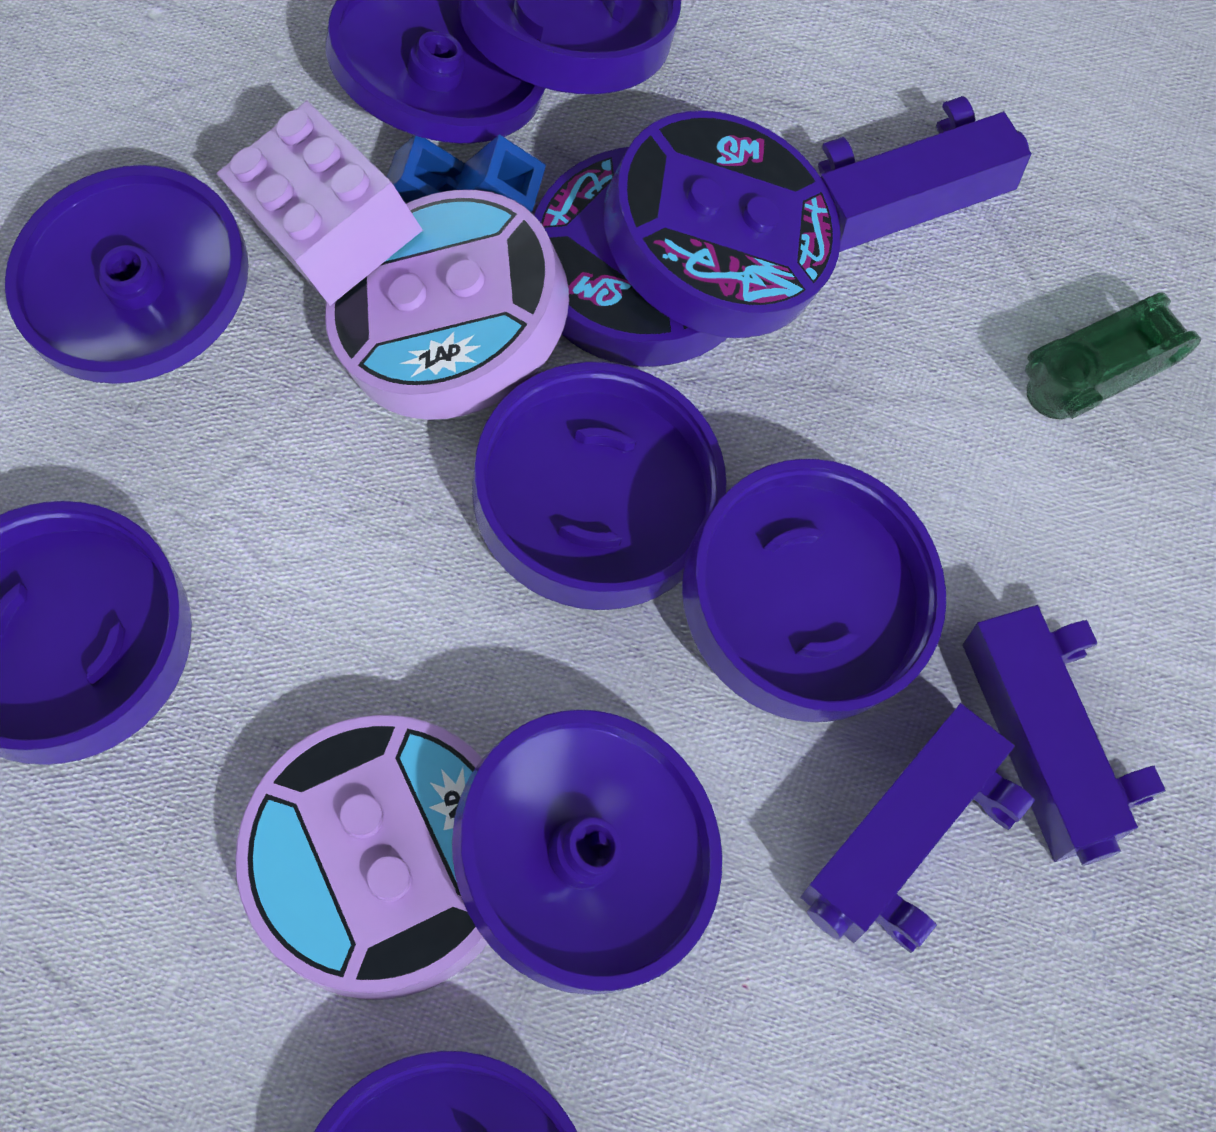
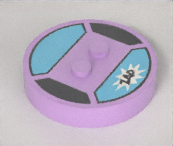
M479 190L445 191L407 203V207L423 231L331 306L326 302L325 308L326 331L331 347L341 364L362 391L383 408L402 416L416 419L435 420L460 417L478 412L501 401L515 387L533 377L543 366L559 341L568 314L569 288L566 274L548 234L538 219L524 206L499 194Z
M395 715L364 716L335 723L307 736L280 757L256 787L246 807L237 838L235 858L237 884L245 913L253 929L273 955L297 975L319 988L345 997L365 1000H386L423 992L453 977L469 965L488 943L477 930L461 898L453 865L452 835L455 814L461 794L482 757L459 737L441 727L426 721Z

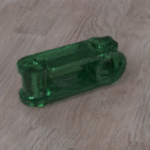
M1159 292L1064 338L1054 340L1031 351L1027 357L1029 363L1024 370L1030 378L1027 384V397L1031 406L1048 418L1062 420L1071 417L1073 419L1099 406L1102 401L1174 366L1194 351L1200 344L1201 337L1195 330L1187 331L1169 309L1171 303L1169 297L1165 292Z

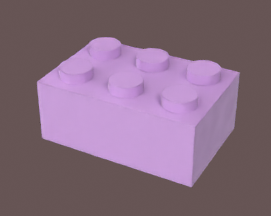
M305 101L297 109L283 115L277 125L251 146L237 152L231 159V162L216 173L252 220L330 306L423 231L392 182L308 101Z

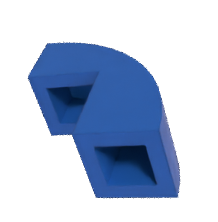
M500 134L465 163L426 138L414 135L395 152L387 178L392 182L405 204L445 191L479 190L505 196L532 212L546 164Z

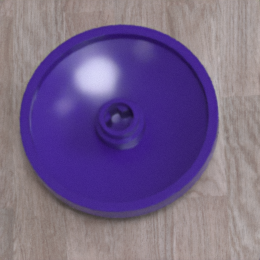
M337 0L331 10L325 41L329 67L335 79L350 98L371 115L388 125L409 134L435 141L480 143L492 141L499 134L505 137L518 131L534 117L540 107L546 88L528 83L509 74L492 63L476 48L461 23L459 0Z
M134 165L111 168L86 176L63 188L48 199L27 221L16 238L7 262L5 274L7 306L12 320L25 340L46 362L70 376L96 383L117 384L143 381L171 372L190 362L211 346L225 331L235 316L245 293L249 268L248 253L241 230L227 204L214 190L202 181L184 172L160 166Z
M595 710L560 711L531 720L511 732L482 758L469 777L458 802L453 825L452 856L455 878L466 910L489 946L505 962L533 981L556 990L575 994L596 995L623 991L647 983L676 966L700 940L710 922L716 907L722 878L721 838L712 805L702 784L686 761L657 734L636 722L615 714Z

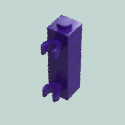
M965 96L943 102L942 108L949 118L937 122L936 128L939 134L855 162L852 148L844 137L823 143L822 149L828 159L819 162L818 169L837 210L841 231L840 252L1016 190L1032 155L1026 137L1022 132L1015 129L1005 112L976 121L972 105Z
M1035 605L977 622L962 646L999 733L1015 745L1009 756L1023 789L1035 799L1031 808L1054 862L1078 856L1081 865L1085 866L1120 853L1121 849L1117 842L1138 828L1130 808L1154 800L1152 796L1164 793L1166 790L1155 766L1139 769L1119 778H1116L1065 666L1067 663L1086 657L1085 649L1098 644L1088 621L1074 622L1050 633L1039 606Z
M960 703L800 898L811 906L807 910L810 919L829 936L839 940L844 935L852 943H855L869 929L873 922L877 921L908 952L912 953L916 947L919 948L937 924L922 910L905 901L897 893L973 799L982 806L989 817L1007 830L1015 822L1020 821L1035 802V799L1022 787L1010 780L1004 779L995 772L1014 749L1015 745Z

